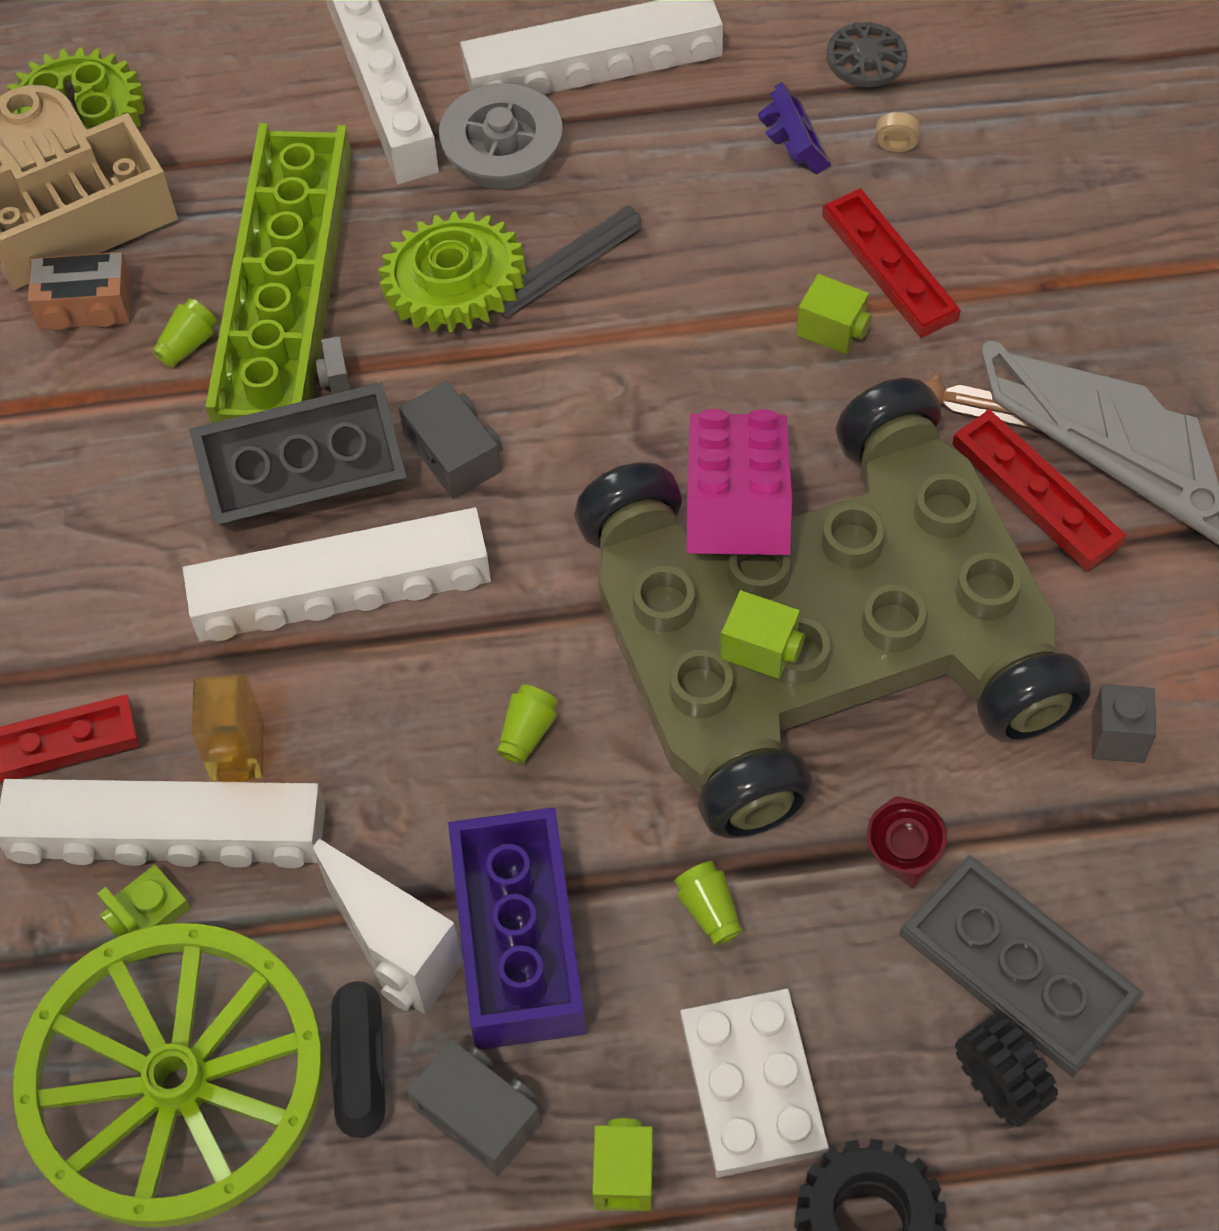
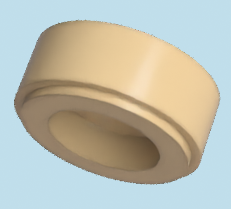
M902 112L885 114L878 119L875 141L881 148L890 152H906L916 147L919 143L920 123L914 116Z

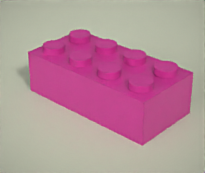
M707 409L700 412V414H690L687 553L790 555L792 488L787 415H778L774 411L765 409L754 410L749 414H728V412L720 409Z

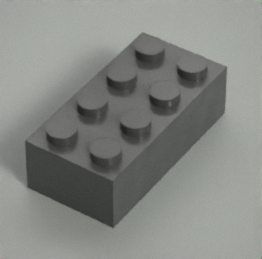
M382 382L189 429L214 525L407 478Z

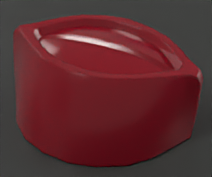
M896 796L878 808L870 818L867 827V844L873 858L884 870L904 882L911 889H914L944 854L947 845V829L941 817L931 807L912 799Z

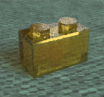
M247 675L194 678L192 737L212 782H246L248 779L263 778L264 722Z

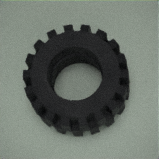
M857 1139L845 1142L844 1151L838 1153L833 1147L823 1154L820 1165L814 1163L809 1169L805 1184H801L798 1195L794 1228H796V1231H840L834 1218L836 1207L849 1197L867 1194L882 1198L892 1205L901 1218L904 1231H946V1227H943L947 1216L946 1203L939 1202L938 1197L941 1187L936 1177L930 1180L925 1177L928 1166L919 1157L913 1163L905 1159L908 1149L896 1144L893 1153L882 1150L883 1140L870 1139L868 1148H860Z

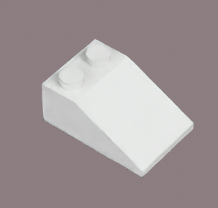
M318 839L313 846V850L327 889L383 988L381 990L382 995L393 1005L404 1011H408L412 1006L424 1015H427L464 964L454 922Z

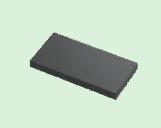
M971 855L965 858L901 927L899 934L994 1014L1000 1015L1002 1019L1005 1017L1010 1020L1013 1029L1018 1027L1024 1033V1038L1027 1041H1031L1038 1050L1072 1078L1139 1002L1144 993Z

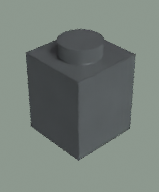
M1102 684L1092 710V759L1145 763L1156 737L1155 688Z

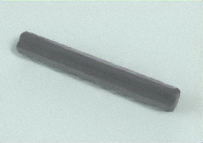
M631 206L622 208L528 270L527 274L522 275L524 287L515 289L517 299L515 301L504 300L505 312L498 313L502 317H508L641 228L639 213L635 212Z

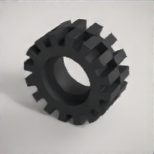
M998 1014L992 1015L955 1043V1048L958 1050L956 1052L957 1058L964 1064L961 1068L965 1075L970 1076L973 1080L971 1085L975 1091L979 1090L982 1093V1100L988 1107L992 1105L995 1114L1001 1119L1005 1118L1007 1124L1015 1125L1017 1128L1021 1127L1057 1100L1058 1089L1053 1085L1056 1081L1054 1076L1046 1071V1068L1049 1067L1044 1058L1037 1056L1035 1053L1037 1048L1031 1041L1027 1043L1024 1039V1033L1018 1027L1013 1029L1011 1021L1004 1017L1002 1019Z

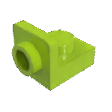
M155 864L115 896L106 887L97 893L106 908L99 917L116 938L142 928L172 924L191 909L184 896Z

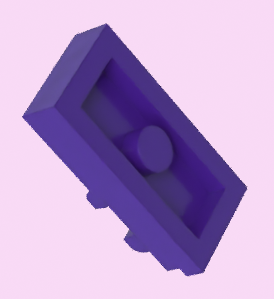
M780 82L774 86L776 90L771 93L774 102L758 113V117L767 128L776 122L772 128L765 132L766 135L775 144H780L789 138L784 144L792 159L798 165L805 162L817 175L831 165L802 103L783 82Z

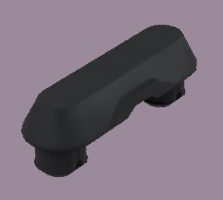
M353 981L346 983L337 990L331 1006V1068L334 1116L336 1124L342 1133L353 1138H366L380 1128L386 1111L382 1048V1007L379 993L372 985L366 982Z

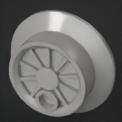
M512 83L484 85L464 93L447 108L439 127L441 147L447 158L455 166L463 170L472 181L491 189H512L532 181L539 175L545 163L557 151L563 133L560 113L549 98L535 89Z

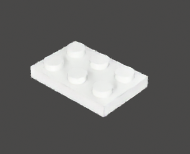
M788 988L680 1010V1019L716 1178L821 1157L829 1150Z

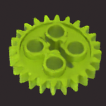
M82 47L76 50L74 56H69L65 49H61L59 58L55 60L50 55L44 54L45 64L40 66L34 62H29L28 65L31 73L17 72L15 75L19 84L7 85L8 91L28 85L48 86L63 93L70 101L66 83L72 81L77 111L86 130L126 113L130 115L136 127H140L139 115L145 113L143 105L145 97L136 71H130L126 60L118 63L114 53L102 58L98 48L89 56H85ZM21 107L13 113L22 114L30 110L31 107Z

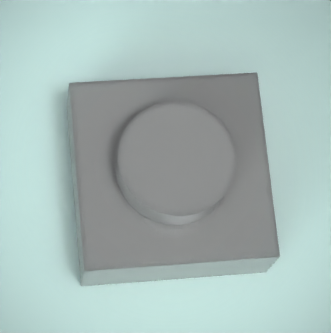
M340 336L322 339L324 359L316 360L321 388L330 386L332 394L350 390Z

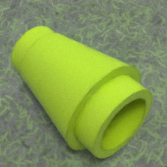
M189 298L184 305H177L151 351L165 365L174 368L178 362H181L214 335L213 328L218 321L201 303Z
M522 684L518 693H513L510 696L499 741L500 744L496 753L512 763L524 765L528 756L531 755L557 718L558 714L555 708L558 700L540 688Z
M712 861L701 863L675 879L679 889L676 897L705 934L710 937L714 946L722 945L743 932L724 871H717Z

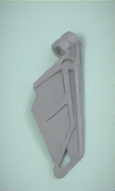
M987 341L982 345L981 357L991 395L995 402L1219 545V482L1197 417L1164 409L1146 386L1008 353L999 342ZM999 358L1018 383L997 377L993 362Z

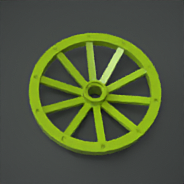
M174 923L142 928L110 940L82 957L52 985L33 1012L23 1033L14 1068L13 1100L18 1128L25 1147L37 1167L53 1186L80 1208L100 1218L136 1227L161 1228L199 1222L219 1215L257 1193L277 1175L298 1149L310 1127L322 1089L324 1062L321 1033L311 1004L296 977L280 959L254 940L227 929L204 924ZM183 952L172 1043L166 1044L126 965L150 956ZM202 953L232 960L251 970L253 974L194 1046L190 1048ZM111 975L151 1052L148 1056H145L66 1017V1015L89 989L106 976ZM270 985L288 1009L295 1032L207 1061L265 988ZM56 1033L141 1075V1077L42 1089L45 1061ZM298 1052L296 1081L286 1110L208 1083L209 1081ZM187 1071V1076L181 1085L173 1089L163 1088L165 1079L171 1073ZM142 1097L66 1161L61 1157L47 1129L43 1110ZM205 1102L276 1127V1130L249 1161L232 1173L199 1106ZM158 1111L134 1197L106 1190L81 1176L84 1171ZM183 1115L216 1183L187 1194L155 1198L177 1116Z

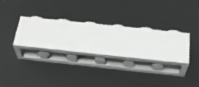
M326 0L329 12L397 184L439 173L434 135L379 1Z
M656 0L462 41L460 45L463 70L469 91L489 84L512 83L530 87L544 95L721 57L723 49V24L713 0Z
M476 507L182 567L189 616L199 642L207 640L223 641L230 639L236 634L255 630L272 631L282 627L284 624L304 620H325L333 614L357 609L362 611L373 610L386 603L406 599L417 601L425 599L431 594L454 589L465 591L473 589L479 584L491 582L488 556Z
M4 779L0 799V848L7 858L22 864H37L41 862V859H63L65 862L75 865H88L93 863L94 860H115L120 864L128 866H140L145 864L146 861H168L176 866L191 867L202 861L221 862L226 866L236 868L247 867L252 862L274 863L283 868H299L304 863H318L313 846L318 839L322 840L326 805L318 783Z

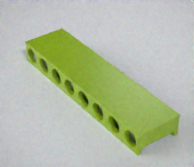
M259 123L205 406L210 423L313 399L317 379L316 360L320 359L321 340L324 335L352 158L346 125H337L336 133L269 131L268 123Z

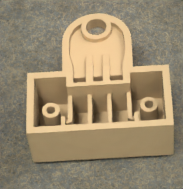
M28 85L12 89L0 96V268L12 290L29 284L31 258L98 254L178 220L164 172L128 113L86 130L68 98L54 88L42 85ZM25 106L31 107V109L25 113H13L18 108Z

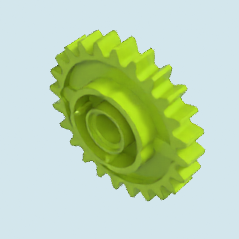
M452 212L447 221H443L441 217L434 215L433 224L431 225L418 221L417 232L413 233L403 230L404 242L392 241L390 243L392 253L382 255L384 266L379 268L380 285L384 299H387L390 311L397 310L401 321L411 318L414 328H418L425 322H428L431 332H435L441 324H446L449 332L454 331L457 323H463L468 329H471L473 319L480 318L486 323L489 322V311L494 310L503 313L505 312L503 301H515L517 299L515 289L524 287L522 275L527 274L522 244L517 242L516 233L514 231L507 232L504 222L493 226L490 215H487L480 221H476L474 212H470L465 219H459L457 213Z

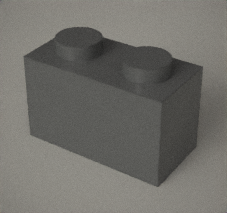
M448 381L398 407L404 436L452 499L501 473L499 452L503 450L497 433L490 425L483 427L477 419L476 409L469 397L464 393L458 395Z
M451 1039L409 1087L407 1094L415 1111L499 1177L541 1125L539 1108L535 1105L538 1102V1098L527 1086L517 1079L513 1078L507 1083L492 1071L495 1068L494 1063L481 1050L473 1045H469L465 1050Z

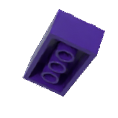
M555 807L448 822L470 1025L475 1047L482 1050L586 1035Z

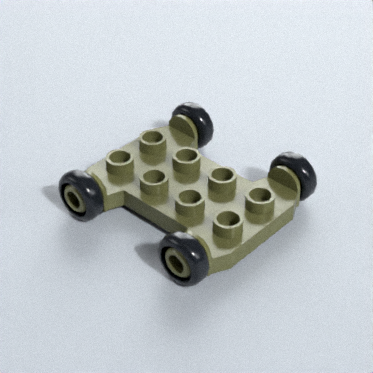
M898 378L883 381L856 396L841 412L835 429L838 442L845 456L856 464L861 465L860 477L864 483L865 494L792 517L790 555L687 553V531L677 521L682 504L681 492L673 474L656 463L637 462L607 471L588 484L578 497L574 512L577 525L586 542L601 549L599 591L600 602L671 769L700 792L697 802L698 808L707 828L717 836L735 839L765 833L795 817L808 804L814 791L811 774L801 756L781 749L780 731L946 674L951 676L975 699L978 715L985 731L1002 742L1024 741L1056 729L1077 714L1090 697L1091 682L1082 663L1066 653L1057 652L1055 648L1056 618L971 462L939 439L937 430L941 420L939 401L933 390L921 380ZM740 590L800 610L798 631L805 633L803 647L796 663L787 661L780 679L720 659L721 632Z

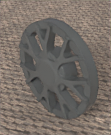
M855 22L840 28L829 40L827 48V62L833 73L845 82L861 87H877L894 81L903 72L907 60V48L900 35L887 26L872 22ZM870 33L879 35L880 37L878 39L869 38L868 35ZM853 34H858L860 38L857 40H853L849 36ZM893 44L896 48L884 49V45ZM836 46L851 48L850 51H834ZM883 58L898 64L892 68L883 62ZM847 61H850L853 66L849 71L841 66ZM876 69L877 76H865V71Z

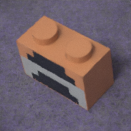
M122 252L31 258L27 302L39 330H62L65 328L87 326L106 327L130 323L132 279Z

